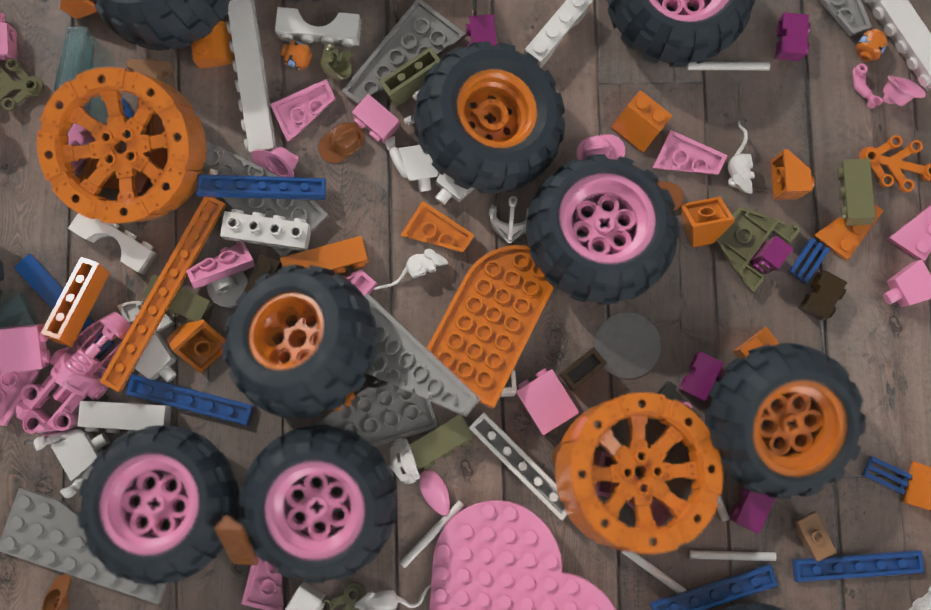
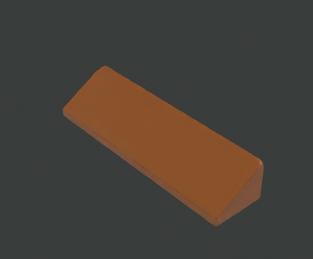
M225 516L216 526L215 531L232 563L258 565L259 559L244 528L230 517Z

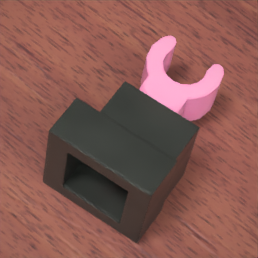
M666 381L656 393L666 396L667 399L677 400L688 408H692L689 402L679 399L681 396L675 392L677 386L672 382Z

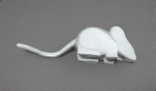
M738 121L739 128L744 132V140L728 163V171L732 177L728 180V184L742 192L751 194L752 182L750 179L755 178L754 172L751 171L753 162L751 154L741 153L747 143L748 134L747 130Z
M426 249L424 254H415L408 259L406 267L395 282L375 287L374 290L391 287L400 283L407 272L413 279L426 275L428 271L430 273L435 272L436 267L447 265L448 261L432 249Z
M431 585L425 588L419 601L415 604H410L404 598L397 596L394 590H382L375 593L373 591L367 593L354 604V607L360 610H395L400 602L406 607L415 608L423 602L426 592Z

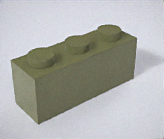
M431 47L379 81L384 93L395 108L411 98L420 89L427 73L435 63L440 61V58Z
M870 158L843 160L841 168L837 169L838 180L842 181V187H839V199H843L844 204L841 207V219H845V226L872 225L875 219V206Z
M153 274L142 296L143 298L147 299L159 276ZM180 287L166 313L177 318L180 314L186 317L185 322L187 323L203 319L207 321L215 303Z
M461 414L455 416L409 445L418 469L422 467L425 470L436 464L434 460L442 456L445 459L454 453L453 448L460 445L462 448L471 443V437L474 434Z

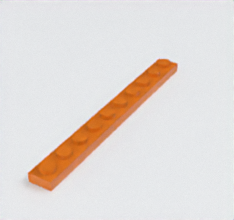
M213 197L203 198L99 381L100 383L117 392H122L187 276L186 270L193 266L225 209V203Z

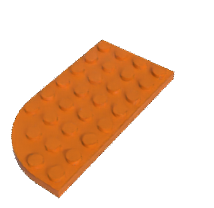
M511 245L495 249L482 256L472 265L427 346L429 351L480 398L478 402L494 409L554 289L545 279L542 271L535 266L529 253L530 248L527 245Z

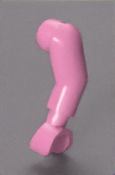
M859 64L852 71L854 89L863 98L868 100V108L873 109L877 105L880 106L883 100L871 93L872 90L866 85L867 66Z

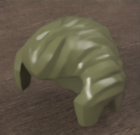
M327 44L324 47L320 65L326 75L333 79L343 80L349 78L352 73V64L349 62V57H352V53L348 50L339 53L334 44Z

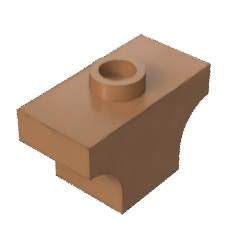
M145 58V60L127 59L126 67L130 71H135L163 82L168 77L174 76V68L168 61H158L154 58Z
M813 511L795 520L797 527L794 530L803 548L808 550L814 561L818 562L836 553L817 512Z

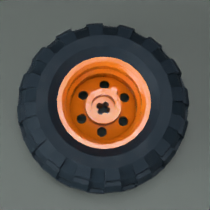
M490 41L470 43L467 48H455L446 53L438 63L432 66L417 94V103L414 109V125L418 127L419 136L417 139L426 155H430L433 160L432 166L441 175L445 173L454 179V184L464 189L476 188L483 194H497L500 191L512 192L523 188L551 165L558 154V147L563 141L565 122L562 115L565 113L561 93L556 92L555 79L549 70L544 72L538 66L537 58L528 52L524 55L516 51V46L506 43L491 45Z

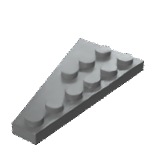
M416 0L345 86L342 93L358 105L367 94L373 97L383 91L379 82L381 79L429 47L439 55L464 39L466 33L422 0Z

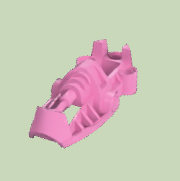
M112 312L91 324L78 335L72 348L66 347L57 350L51 356L50 364L54 367L51 369V374L42 384H28L22 388L20 395L23 401L16 405V417L23 421L22 426L25 432L49 436L75 429L78 426L79 415L77 412L79 411L80 401H84L87 396L93 401L100 399L108 389V386L99 381L122 342L102 362L95 356L101 351L100 347L107 340L110 339L112 341L117 336L124 339L131 324L123 316ZM101 333H103V336L100 338V340L96 344H94L93 342L99 337ZM34 389H36L37 391L36 398H34L33 396ZM52 390H56L53 398L63 404L51 417L41 407L50 398L49 393ZM65 416L69 419L68 425L64 423ZM36 419L39 421V424H38L37 427L35 426V420H36Z

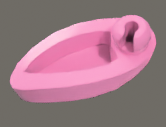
M423 470L420 475V489L424 499L437 513L443 516L447 515L450 509V499L445 483L433 470Z

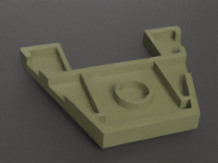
M739 206L732 214L735 222L715 241V244L747 289L754 293L765 279L763 275L748 265L771 232L787 244H790L802 228Z

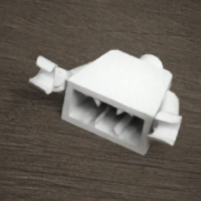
M395 136L387 138L385 144L400 175L403 178H408L409 181L418 180L419 192L431 190L430 178L438 177L439 172L432 166L433 160L430 155H426L420 145L398 149L395 147Z
M75 429L55 433L47 438L45 436L37 437L33 443L36 451L48 444L52 445L51 448L70 481H74L71 486L60 490V493L65 498H71L76 493V489H80L83 480L88 478L93 468L91 464L102 452L101 448L109 444L110 441L105 433L94 437L91 432Z

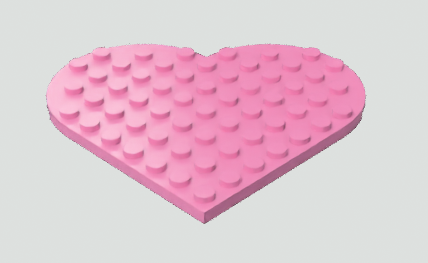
M489 500L471 505L460 511L447 523L436 543L433 556L429 610H616L610 598L589 580L575 574L562 572L561 552L551 529L540 517L520 504L504 500Z

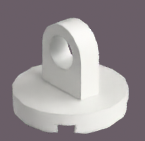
M241 271L207 284L209 297L214 303L222 307L232 308L238 306L235 302L243 293L249 279Z

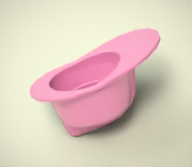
M888 75L887 78L889 80L883 89V101L899 106H904L914 98H924L926 96L925 91L918 84L902 77Z
M606 134L588 137L579 144L577 158L578 161L586 160L589 155L605 154L607 159L618 160L619 156H625V145L615 135Z
M277 147L270 152L257 149L251 153V159L254 164L280 177H294L293 170L299 161V157L287 149Z

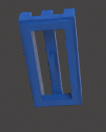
M811 238L788 273L804 284L808 283L830 249L823 247L822 243H818L816 239ZM814 246V250L798 273L795 272L810 248ZM820 250L821 253L819 254V256L817 257V259L815 260V262L813 263L805 277H803L802 275L804 274V272L806 271V269L808 268V266Z
M873 456L869 457L862 476L900 494L905 493L904 488L909 484L907 481L912 477L911 474ZM873 463H876V464H878V465H880V466H882V467H884V468H886V469H888V470H890V471H892V472H895V473H897V474H899V475H901V476H903V477H902V479H900V478H898V477H896V476H894V475H891V474H889V473H887V472H885V471H883V470H881V469H879V468H877V467L872 466V464H873ZM872 470L899 483V486L897 487L869 474V471Z

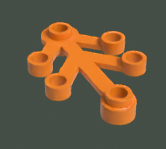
M899 135L890 137L886 143L878 148L866 147L860 151L859 159L868 158V153L872 155L873 160L870 159L871 169L879 179V185L883 188L892 186L895 178L901 192L908 193L912 191L915 187L914 182L906 179L901 170L917 173L923 181H931V174L929 173L931 164L923 166L902 161V159L910 154H916L922 150L923 144L919 140L910 142L906 148L891 157L882 156V154L889 149H896L902 145L903 140ZM893 139L897 141V145L893 144ZM913 144L917 146V150L913 148ZM881 165L887 166L892 175L885 174ZM884 178L889 180V184L884 182ZM905 183L909 185V189L904 187Z

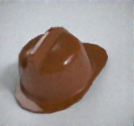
M352 122L336 125L320 140L319 153L321 157L329 163L344 161L363 146L365 141L364 132L358 125Z

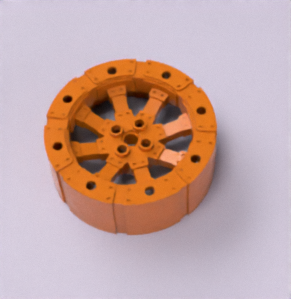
M103 67L82 72L76 75L77 78L72 81H66L56 90L47 102L40 118L42 123L40 131H37V153L45 179L50 181L53 186V192L69 208L87 218L99 219L105 223L141 222L164 217L170 211L177 210L191 197L197 188L198 174H203L202 170L204 163H206L207 145L199 116L195 114L192 109L193 106L178 90L159 79L117 67ZM151 89L155 91L154 96L150 93ZM121 92H131V94L140 98L138 103L140 106L133 118L130 117L129 120L123 111ZM101 96L102 101H105L109 116L107 117V124L91 116L90 112L84 108L91 98ZM157 113L163 121L165 132H162L160 135H147L146 126L151 117ZM73 123L81 125L91 132L96 141L90 142L89 145H68V130L71 129ZM128 130L131 133L130 137H126V131ZM180 134L181 140L175 141L174 135ZM123 142H125L127 145V149L124 153L121 150V144ZM155 149H168V162L164 169L159 168L152 162L150 155ZM87 158L100 159L96 165L97 169L88 179L81 181L74 174L75 170L72 162ZM137 171L143 172L148 176L153 184L143 196H138L136 192L135 177ZM116 174V177L119 178L120 187L118 200H106V198L98 194L106 181ZM165 182L169 183L170 189L168 191H166L167 187L163 185ZM123 209L128 210V214L126 216L123 212Z
M645 392L631 393L608 400L582 413L571 424L561 441L562 445L560 451L557 452L555 463V480L560 501L563 502L566 509L565 512L573 524L584 535L600 545L610 546L614 550L645 554L672 551L679 548V545L689 543L697 537L708 525L717 509L718 504L716 502L718 495H721L723 484V470L719 450L713 447L710 431L704 422L691 409L677 400H670L664 395ZM638 403H641L643 408L639 407ZM626 418L629 425V442L627 447L621 445L616 440L610 429L618 423V420ZM648 418L658 419L660 423L667 427L662 432L661 437L654 444L648 446L647 440H645V424H647ZM595 421H598V422H599V424H598V428H599V429H596V428L594 427V422H595ZM682 441L684 446H687L691 462L674 465L663 462L666 457L665 453L675 443ZM597 445L602 446L609 453L613 461L612 465L607 467L593 465V453ZM638 453L643 455L642 461L638 459ZM636 467H638L641 471V476L639 479L635 476L634 473ZM580 470L585 471L584 479H581L578 476V472ZM672 478L691 479L692 494L689 495L687 501L679 499L668 490L669 487L664 481L672 480ZM598 481H608L615 486L612 495L603 504L598 499L594 483ZM642 484L646 487V491L644 493L640 490V486ZM652 498L662 503L674 516L672 520L667 522L668 525L657 527L655 521H653L650 508ZM630 499L635 508L636 528L626 527L624 523L617 520L619 510ZM603 519H606V521H605V525L607 526L606 528H603V527L601 526V521H602ZM654 537V543L650 545L649 540Z

